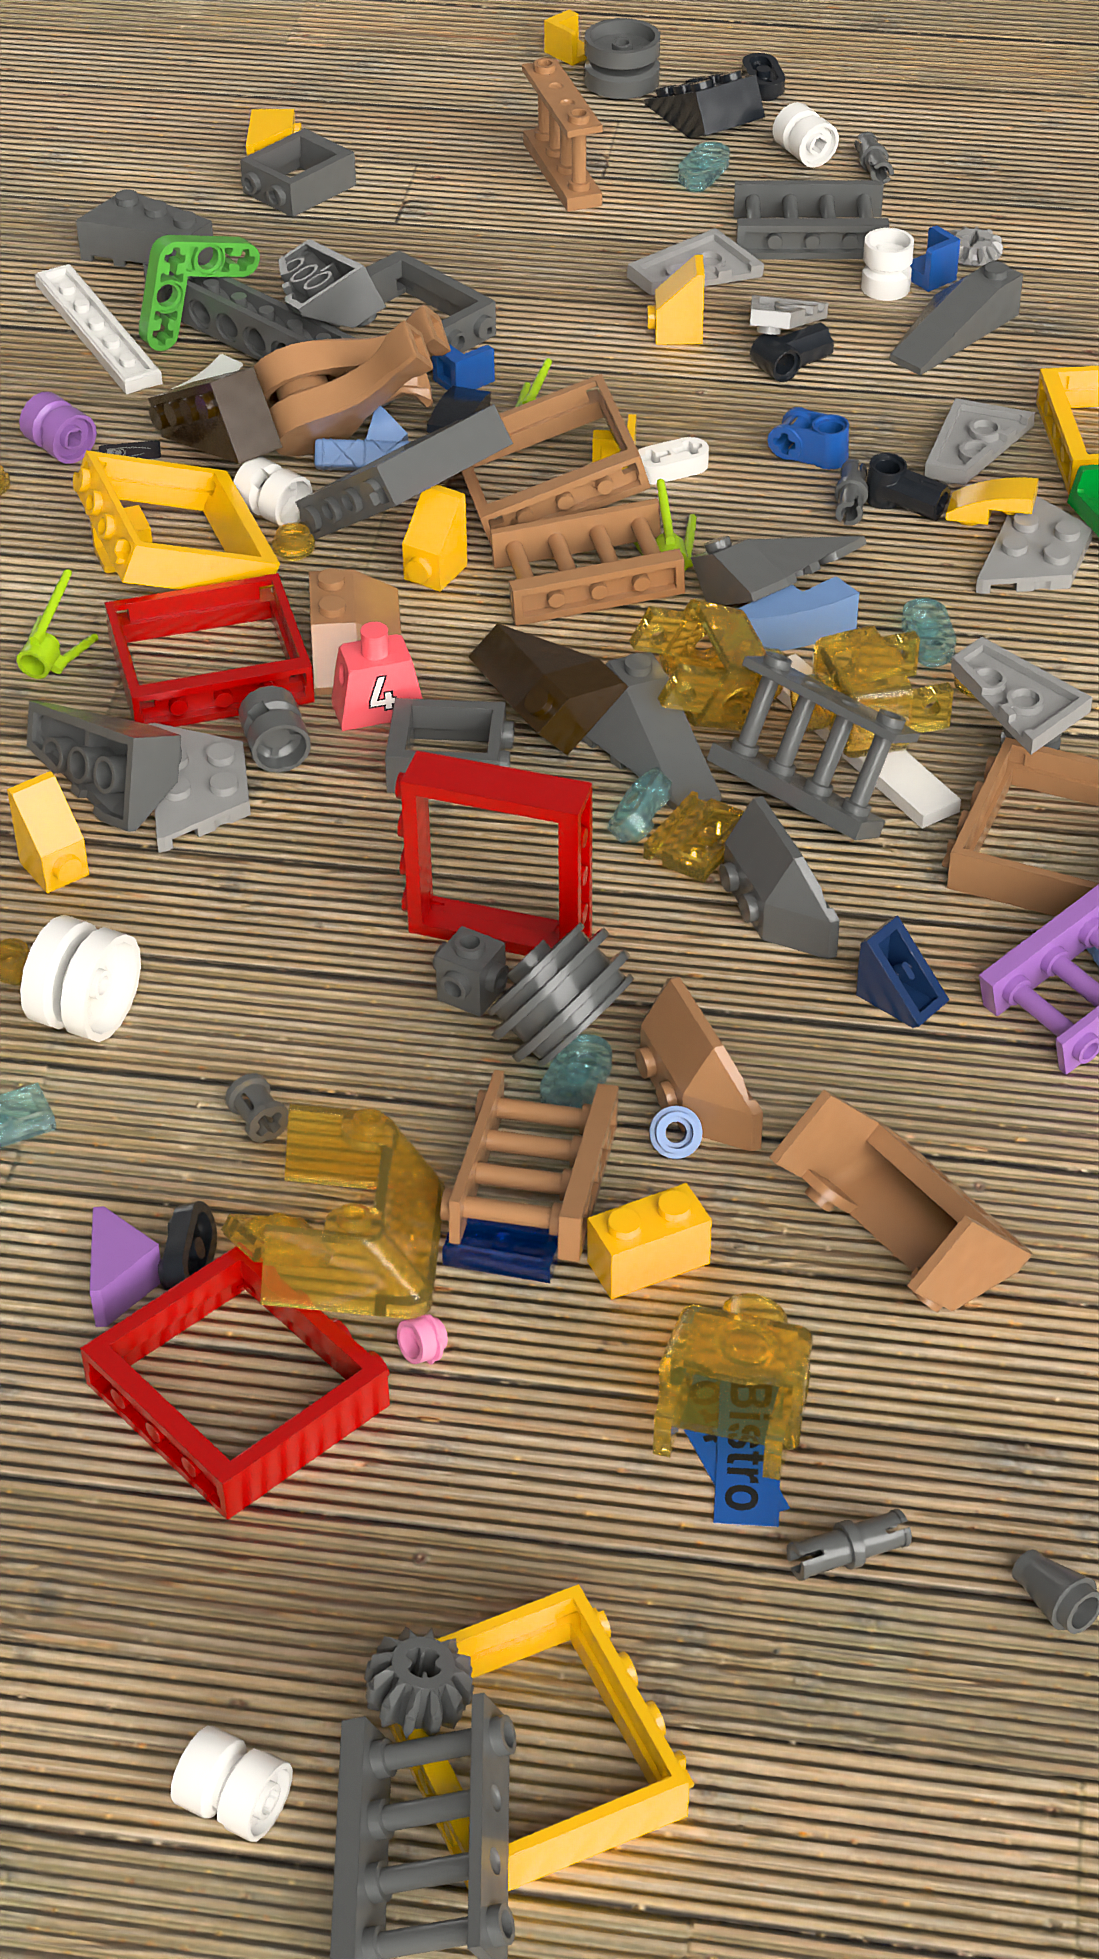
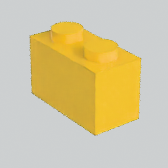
M687 1183L672 1187L588 1217L587 1262L610 1299L618 1298L710 1264L712 1219Z

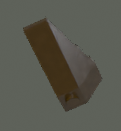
M498 623L468 656L511 707L539 735L567 756L629 687L598 658Z

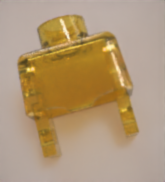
M691 599L683 612L649 606L629 640L633 650L660 654V664L669 677L658 697L662 707L683 710L694 727L733 731L742 730L762 675L742 665L745 656H764L766 651L784 655L779 649L763 646L747 614L743 610L697 599ZM661 632L657 636H653L655 633ZM707 635L713 646L705 650L695 649L699 640ZM778 685L773 700H775L779 696L783 689V686Z
M874 625L823 636L815 642L812 674L808 676L878 712L880 709H884L903 716L906 719L905 726L918 733L950 727L954 690L949 682L912 689V685L907 678L917 674L920 638L915 631L882 637ZM790 690L793 711L799 695ZM935 702L931 707L925 708L929 703ZM816 704L805 732L824 728L831 730L837 714ZM853 724L843 750L844 755L849 758L867 756L875 734ZM892 743L888 753L907 750L909 743Z
M742 1293L734 1295L724 1302L722 1310L699 1305H689L683 1308L659 1364L658 1405L654 1415L653 1454L670 1458L679 1428L765 1446L762 1477L780 1480L787 1451L796 1449L800 1444L809 1392L810 1358L813 1347L811 1332L801 1325L788 1323L787 1315L780 1305L770 1298L758 1294Z

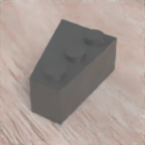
M130 189L117 192L115 196L76 220L81 260L92 262L94 256L113 259L114 266L125 267L127 261L138 263L149 261L152 245L162 236H213L211 220L195 215L191 211H184L168 205L164 201L154 200L138 194ZM207 247L199 253L198 262L204 265L209 263L213 256L212 247Z

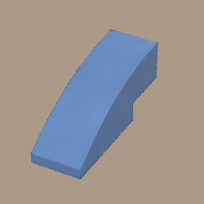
M835 576L803 592L794 585H790L757 601L746 604L722 616L721 652L726 656L764 654L766 651L780 652L816 644L857 628L859 592Z

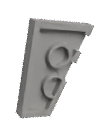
M714 228L629 263L627 269V278L649 295H655V289L694 255H703L704 287L763 277L764 264L725 234Z
M752 295L750 325L757 326V332L778 335L781 332V328L792 329L827 318L829 302Z
M955 398L925 463L924 476L939 480L945 484L957 483L965 485L1034 426L1035 412Z
M980 637L952 656L951 672L1030 755L1091 712L1093 697L984 637Z

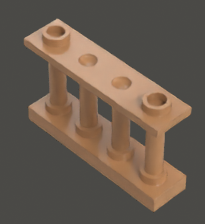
M539 58L533 63L522 64V72L538 94V126L535 129L523 131L524 146L567 212L602 206V191L586 169V135L603 132V125L557 59Z
M649 499L490 529L494 569L512 566L517 579L509 581L511 612L515 626L685 594L684 558L680 549L661 552L655 540L661 534L658 499ZM638 542L643 556L618 560L613 546ZM596 550L601 564L576 568L571 554ZM554 558L559 572L534 576L529 562Z
M494 1070L488 1089H480L478 1092L475 1106L476 1124L454 1188L446 1187L442 1196L440 1216L441 1220L449 1221V1244L460 1245L468 1219L471 1218L549 1229L550 1235L558 1236L557 1259L579 1262L587 1237V1218L593 1215L617 1130L619 1086L598 1083L592 1104L584 1103L582 1108L504 1098L505 1071ZM507 1119L579 1129V1134L583 1136L574 1135L573 1140L500 1131L498 1129L501 1120ZM491 1151L568 1161L573 1169L564 1168L563 1173L490 1164L487 1162ZM480 1184L556 1194L559 1195L560 1201H563V1203L554 1202L552 1207L480 1198L476 1197Z

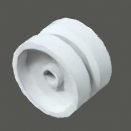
M67 915L53 918L37 936L23 969L20 993L21 1005L26 1017L56 1029L65 1027L69 1033L96 1042L110 1038L124 1021L138 988L141 958L140 948L136 939L106 927L96 929L95 925Z

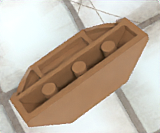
M329 568L322 571L309 572L315 695L332 694L338 648L343 643L360 641V629L364 624L368 622H381L388 627V635H401L398 588L353 569L338 570Z
M679 976L668 978L641 1024L640 1048L635 1050V1060L641 1076L644 1079L650 1078L656 1088V1096L661 1109L668 1106H682L694 1112L701 1122L703 1138L750 1152L761 1149L763 1111L746 1088L743 1077ZM676 1122L681 1131L685 1132L683 1125L680 1122Z

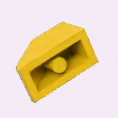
M251 109L246 140L247 156L302 130V124L295 123L294 109Z
M694 255L655 289V305H647V329H655L656 345L703 344L705 278L703 255Z
M435 485L421 492L402 542L405 580L441 592L468 565L466 501L464 493L440 485Z
M49 771L8 788L7 792L19 862L46 893H50L88 876L89 869L84 838L55 775Z

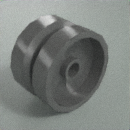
M632 18L608 19L591 25L585 31L584 54L587 57L584 67V83L587 88L599 96L612 99L642 97L653 92L659 86L660 62L657 59L660 56L661 33L659 30L646 21Z

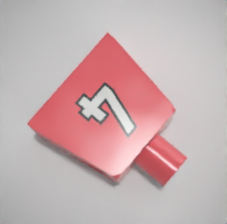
M368 622L364 624L360 629V641L343 643L338 648L332 691V706L342 731L390 723L395 698L423 699L413 661L403 636L398 634L388 635V627L381 622Z

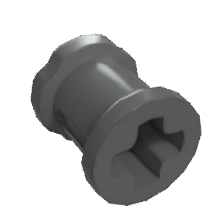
M257 1073L244 1075L234 1081L227 1089L225 1103L232 1113L238 1114L243 1118L246 1123L245 1132L252 1141L262 1143L267 1140H273L288 1127L290 1112L283 1103L275 1101L270 1095V1084L263 1075ZM245 1093L249 1100L243 1099L242 1095ZM267 1117H272L273 1121L270 1123Z

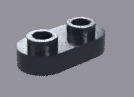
M752 53L742 59V76L756 74L762 101H773L785 92V74L774 56L766 53Z
M203 1201L177 1206L172 1218L168 1222V1237L163 1259L158 1264L159 1280L166 1291L214 1260L217 1246V1227L210 1208Z

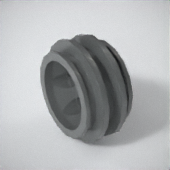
M580 922L552 948L543 939L507 973L506 976L514 984L487 1012L490 1016L496 1013L503 1021L491 1034L496 1041L505 1036L510 1030L522 1040V1045L512 1055L517 1063L533 1052L539 1058L536 1064L540 1068L545 1066L602 1014L634 980L631 974L625 976L619 970L630 956L625 949L609 960L598 948L610 934L604 927L589 939L582 931L585 926Z

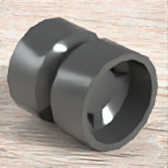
M277 686L261 687L249 693L242 701L238 711L239 720L244 735L247 738L253 760L258 767L267 772L280 773L296 768L308 757L311 742L294 696L283 687Z

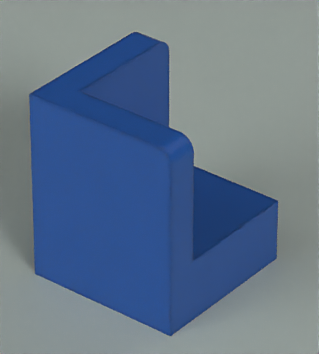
M937 225L930 227L926 254L914 258L910 265L912 268L911 282L930 292L957 280L960 239Z
M449 344L450 352L443 356H432L433 380L446 390L452 386L478 389L495 381L494 349L489 345L463 354Z

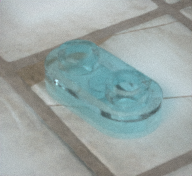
M704 142L697 145L680 162L678 166V182L689 191H704L729 167V147L718 142Z
M917 598L907 602L903 607L901 625L912 658L922 665L931 668L949 663L952 660V656L955 655L956 635L946 607L939 601L930 598Z
M659 767L650 769L630 786L608 822L607 829L620 843H625L629 840L637 843L647 836L654 827L652 818L655 813L670 799L671 794L668 791L672 781Z
M581 1034L577 1036L554 1058L540 1083V1103L582 1108L584 1103L592 1104L598 1083L605 1084L612 1070V1049L609 1043L596 1035Z

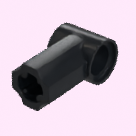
M821 322L781 337L773 334H762L754 341L751 347L750 359L776 381L787 382L798 373L800 367L824 359L827 355L832 354L834 341L829 333V328Z
M876 454L869 462L866 482L868 485V498L866 502L869 505L879 509H892L899 506L934 521L941 517L950 497L951 489L948 488V485L908 470L907 462L896 454Z

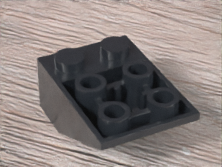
M741 70L707 77L700 76L686 80L681 85L676 86L674 84L656 89L657 96L644 100L647 107L688 138L707 136L765 118L756 74L742 76Z

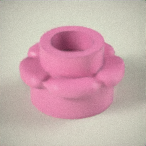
M416 1310L411 1313L410 1319L401 1321L397 1328L399 1348L408 1362L419 1364L427 1361L431 1365L442 1358L448 1338L446 1329L440 1319L430 1314H425L423 1310Z

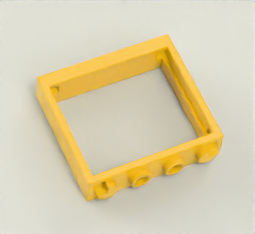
M1099 366L1040 369L1036 405L1068 495L1080 466L1099 465V454L1087 453L1071 408L1099 407Z
M86 450L79 473L74 472V491L77 492L85 508V513L89 516L97 536L101 540L110 562L114 565L122 583L181 590L276 574L279 569L280 562L226 470ZM120 500L203 511L225 552L142 542ZM272 585L259 587V589L269 588V587H270V589H271Z
M579 1584L436 1639L443 1642L456 1638L457 1654L471 1657L472 1678L570 1640L649 1783V1786L509 1843L508 1891L688 1817L689 1788L694 1787V1782L686 1770V1757L682 1751L673 1752L664 1737L666 1735V1728L659 1708L653 1700L645 1702L637 1689V1673L629 1655L625 1651L617 1653L610 1640L611 1630L604 1611L598 1612L596 1607L592 1608ZM396 1723L389 1726L396 1742L428 1737L422 1729H415L405 1739L401 1725ZM449 1760L409 1767L423 1798L463 1790ZM470 1817L436 1823L451 1855L469 1852ZM467 1880V1881H464V1883H465V1885H466V1887H467V1889H468V1880Z

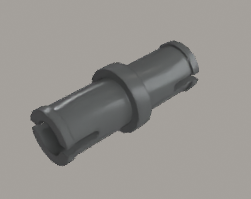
M862 132L857 136L860 142L857 140L854 142V146L860 154L859 162L863 169L870 173L872 180H883L885 184L891 180L887 172L892 176L894 174V169L888 162L889 154L885 147L878 143L876 136L872 132Z
M850 459L842 464L840 470L841 478L835 487V498L838 502L836 518L841 522L845 514L844 525L847 526L855 525L861 521L863 517V504L868 498V485L865 482L867 467L862 463L860 470H858L859 460Z
M893 1509L889 1513L857 1523H853L851 1520L837 1522L833 1526V1531L798 1542H790L786 1550L788 1562L809 1555L813 1557L812 1559L802 1561L800 1565L792 1567L791 1570L799 1581H803L811 1576L841 1566L855 1569L863 1566L866 1558L896 1548L908 1547L912 1541L910 1527L889 1534L886 1532V1530L896 1528L898 1524L905 1523L908 1520L900 1509Z

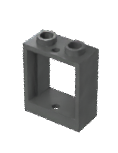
M306 128L240 159L243 193L292 218L356 186L354 152ZM299 168L305 170L291 178L286 176Z
M395 698L385 753L387 793H395L399 772H406L417 751L413 750L414 739L488 742L487 753L424 752L510 767L511 753L505 749H513L514 721H506L505 702Z

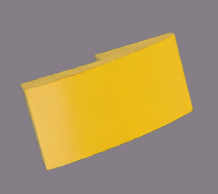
M1039 478L992 479L958 489L952 493L946 512V520L974 526L978 524L988 525L992 510L1001 511L1007 515H1015L1016 513L1032 514L1038 492Z

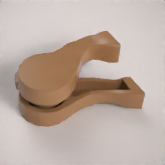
M422 304L410 314L406 321L400 322L388 334L367 339L340 338L305 341L277 349L261 358L254 365V369L283 447L277 449V453L285 456H305L314 454L316 439L348 440L363 424L365 419L379 406L400 397H413L424 407H432L433 397L427 372L433 369L430 357L443 356L451 351L439 315Z

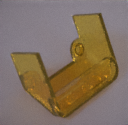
M290 1104L284 1181L376 1190L373 1208L358 1203H349L332 1210L326 1216L324 1230L266 1224L260 1305L400 1319H413L425 1315L433 1305L442 1226L440 1212L445 1183L394 1121L385 1116L381 1111L369 1108L350 1110Z

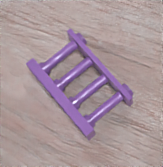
M1099 884L979 974L983 1006L996 1017L1010 1006L1019 1004L1057 1036L1055 1041L1059 1070L1065 1075L1080 1064L1090 1062L1099 1053V983L1071 961L1087 948L1096 947L1099 950ZM1057 975L1096 1008L1074 1024L1033 989L1050 976Z

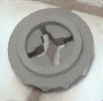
M963 226L961 231L954 229L949 232L960 239L958 264L973 267L983 266L992 260H998L1003 253L1002 237L994 235L990 229L981 230L978 226L974 229H969Z

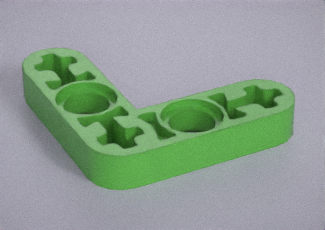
M165 235L158 238L152 245L149 256L139 321V335L141 339L156 351H165L171 348L179 335L188 276H249L258 267L260 261L258 249L246 239L233 236ZM207 247H212V259L205 265H199V253ZM173 249L177 251L175 256L169 257L168 262L164 259L165 255L172 254ZM242 251L245 252V257L239 258L237 263L231 258L225 257V253L229 256L238 257L241 256ZM170 284L172 286L170 298L165 302L159 303L157 301L159 289L164 285ZM161 325L165 327L164 331L158 332L156 337L153 336V332L160 330Z

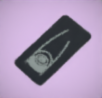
M157 440L99 446V452L150 460L161 458L160 442Z

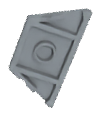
M1036 496L1032 514L1016 513L1015 515L1007 516L977 578L976 593L990 594L991 585L1015 583L1014 588L1016 592L1034 591L1042 588L1048 590L1070 589L1091 543L1093 530L1085 522Z
M148 723V725L181 735L182 759L179 764L178 782L155 808L158 852H166L173 849L172 839L193 830L198 837L215 831L222 824L233 823L251 815L243 741L158 723Z

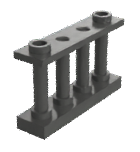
M883 180L735 181L734 218H737L736 243L758 260L863 259L865 236L875 229L889 228L888 218H874L881 217ZM799 217H821V218H799ZM836 217H859V218H836Z
M766 651L764 656H745L742 665L762 675L740 736L734 737L732 742L712 743L707 760L854 840L879 838L886 820L871 813L872 807L868 804L892 743L917 742L920 733L905 726L906 719L903 716L884 709H880L878 712L792 668V660L784 655ZM778 685H781L797 693L799 696L776 757L768 758L758 752L760 747L757 745V741ZM818 704L837 715L813 777L806 778L795 772L797 767L793 763L815 705ZM853 724H856L875 735L851 797L843 798L832 792L834 786L830 783Z
M485 1693L472 1695L471 1728L392 1743L365 1716L341 1722L330 1959H391L466 1945L467 1949L478 1959H508V1945H512L515 1937L514 1919L508 1906L509 1756L514 1754L516 1750V1733L510 1717L506 1714L504 1715ZM471 1756L470 1789L390 1804L391 1778L396 1775L398 1769ZM470 1817L469 1852L388 1866L389 1839L394 1836L395 1831ZM468 1880V1916L386 1931V1902L391 1900L393 1894Z

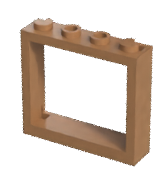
M602 374L500 413L499 415L513 444L461 471L490 546V529L596 510L651 488L641 456ZM598 386L600 390V393L598 389H594L586 393V390ZM604 417L620 451L619 453L492 503H487L474 468Z
M1006 737L997 756H989L984 772L985 781H977L970 802L971 810H963L956 831L957 840H948L947 852L942 861V867L949 868L947 889L1056 917L1099 883L980 853V850L1011 785L1099 807V760L1045 746L1030 755L1016 739Z

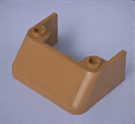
M825 1089L769 1157L775 1164L804 1179L809 1184L804 1192L817 1205L828 1212L836 1206L849 1213L911 1270L910 1277L912 1280L907 1286L922 1303L937 1313L942 1307L951 1311L962 1307L1019 1272L1033 1255L1024 1244L899 1134Z

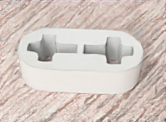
M696 437L679 438L646 446L638 450L649 484H657L658 479L668 482L697 475L708 468L709 446L707 442Z

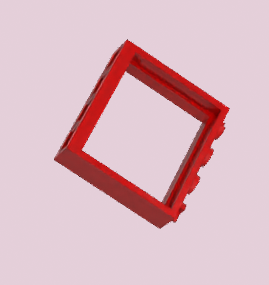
M279 573L104 602L109 640L134 722L144 724L158 723L179 727L239 716L238 710L245 697L256 689L267 686L283 687L294 696L297 705L315 702L312 665ZM263 586H273V592H271L270 587L259 589V587ZM127 610V612L116 613V611ZM271 618L286 659L139 685L127 643Z
M417 750L406 772H399L395 786L396 798L402 801L397 834L399 837L404 838V849L400 858L399 870L401 875H406V886L402 895L401 906L403 911L408 912L409 933L449 941L458 929L463 926L505 942V952L524 956L543 939L552 948L580 922L585 926L582 931L590 939L592 936V783ZM429 799L558 823L559 920L433 896Z
M241 1242L80 1347L86 1384L226 1520L232 1518L390 1406L388 1376L390 1373L380 1355L372 1350L367 1352L352 1338L347 1327L339 1319H330L316 1307L314 1300L304 1288L300 1286L295 1288L280 1275L278 1268L270 1258L264 1255L260 1257L244 1242ZM246 1290L339 1373L345 1381L238 1456L229 1460L136 1372L131 1365Z

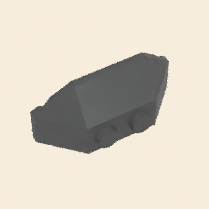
M764 797L753 798L725 841L724 863L719 866V876L723 888L726 892L733 893L739 903V909L744 921L752 923L762 940L826 959L837 957L840 919L833 907L830 908L825 901L822 888L806 860Z

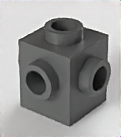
M461 926L448 942H443L438 947L434 955L433 968L436 970L437 1000L481 1017L506 988L508 980L506 975L509 972V967L506 965L505 942Z

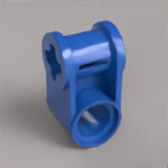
M793 407L783 416L782 424L775 426L768 435L767 440L771 451L776 456L785 460L816 465L819 468L828 470L841 468L842 464L849 460V422L840 415L824 414L802 407Z

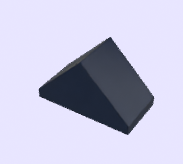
M898 915L891 917L860 943L856 996L912 1028L922 1025L950 1000Z

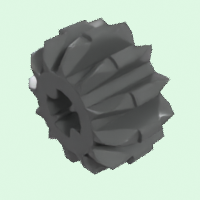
M405 1627L398 1640L384 1636L381 1644L377 1647L376 1654H373L372 1659L368 1661L364 1680L367 1681L365 1696L367 1709L380 1711L379 1718L381 1719L382 1728L398 1723L402 1726L405 1739L415 1729H422L428 1736H433L440 1731L441 1726L451 1729L455 1728L457 1722L461 1720L466 1706L471 1703L474 1685H472L473 1678L471 1677V1657L457 1654L456 1638L440 1642L436 1640L433 1628L424 1636L417 1637L408 1627Z

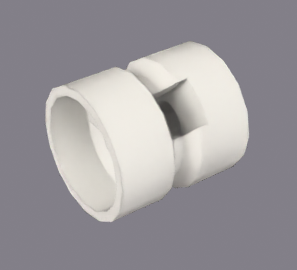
M796 102L783 108L773 124V137L775 141L807 167L815 168L823 165L830 160L837 149L839 142L837 129L804 103Z
M879 228L870 231L865 236L863 261L866 266L862 270L861 289L864 294L873 299L892 301L901 299L910 292L912 273L910 265L912 264L914 238L911 234L897 228Z
M259 456L246 461L239 468L234 478V484L250 512L261 515L266 520L282 528H292L301 521L300 511L295 501L312 493L311 483L305 477L289 469H283L280 465Z
M206 1726L190 1741L179 1760L171 1784V1799L174 1804L202 1818H211L217 1814V1821L222 1823L226 1830L250 1842H257L274 1825L283 1809L290 1791L293 1769L290 1763L266 1751H259L253 1748L247 1753V1747L243 1740L215 1726Z

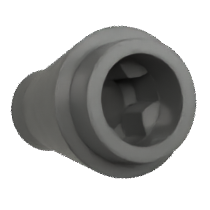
M1034 1549L1023 1553L1014 1564L1012 1577L1024 1587L1057 1630H1068L1072 1634H1077L1091 1626L1098 1617L1099 1592L1093 1579L1044 1557Z

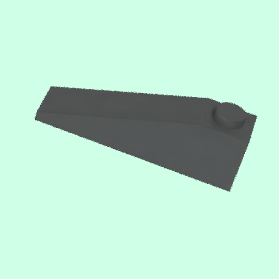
M308 239L278 259L280 275L284 281L282 287L286 294L284 297L285 303L290 310L303 317L355 328L363 327L374 321L377 317L376 313L386 307L364 265L311 239Z
M992 260L935 294L892 351L890 361L921 376L1019 315L1023 274L1009 268L1003 262Z
M723 536L705 543L706 551L691 557L706 604L708 607L757 601L796 583V577L812 574L821 569V564L838 560L866 545L867 542L865 536L747 539L731 542L729 536Z
M651 651L633 653L626 657L609 660L606 665L629 687L586 734L582 741L592 749L599 746L610 754V762L620 770L627 767L641 778L642 787L677 813L720 803L721 793L669 677Z
M37 700L29 701L27 747L54 774L62 773L72 783L70 790L77 798H87L94 805L93 814L100 821L127 832L136 831L178 782L179 764L182 759L181 735L153 725Z

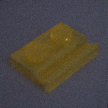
M691 791L644 843L643 858L649 861L653 857L662 860V866L705 882L724 860L725 841L744 811L712 798L707 802L698 799L697 792Z

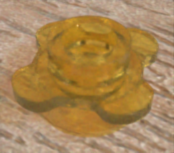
M15 938L0 940L1 982L13 986L21 985L23 969L30 952L28 945L24 941Z

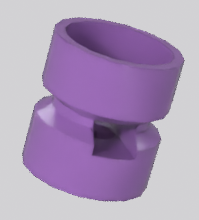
M53 392L38 393L25 404L21 411L19 423L23 435L58 461L65 464H73L84 458L86 450L91 451L97 435L95 423L89 416L73 407Z

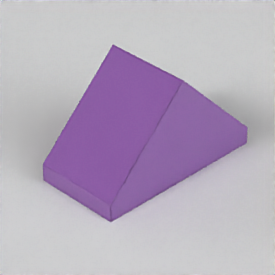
M104 1206L93 1207L90 1297L96 1327H107L160 1284L158 1276V1264L161 1260L159 1244Z

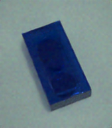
M467 1218V1225L461 1243H449L448 1232L442 1248L443 1265L544 1283L551 1282L558 1261V1236L550 1235L549 1229Z

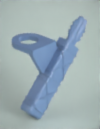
M379 406L373 413L366 439H316L314 465L317 470L355 471L411 441L408 439V433L382 406Z

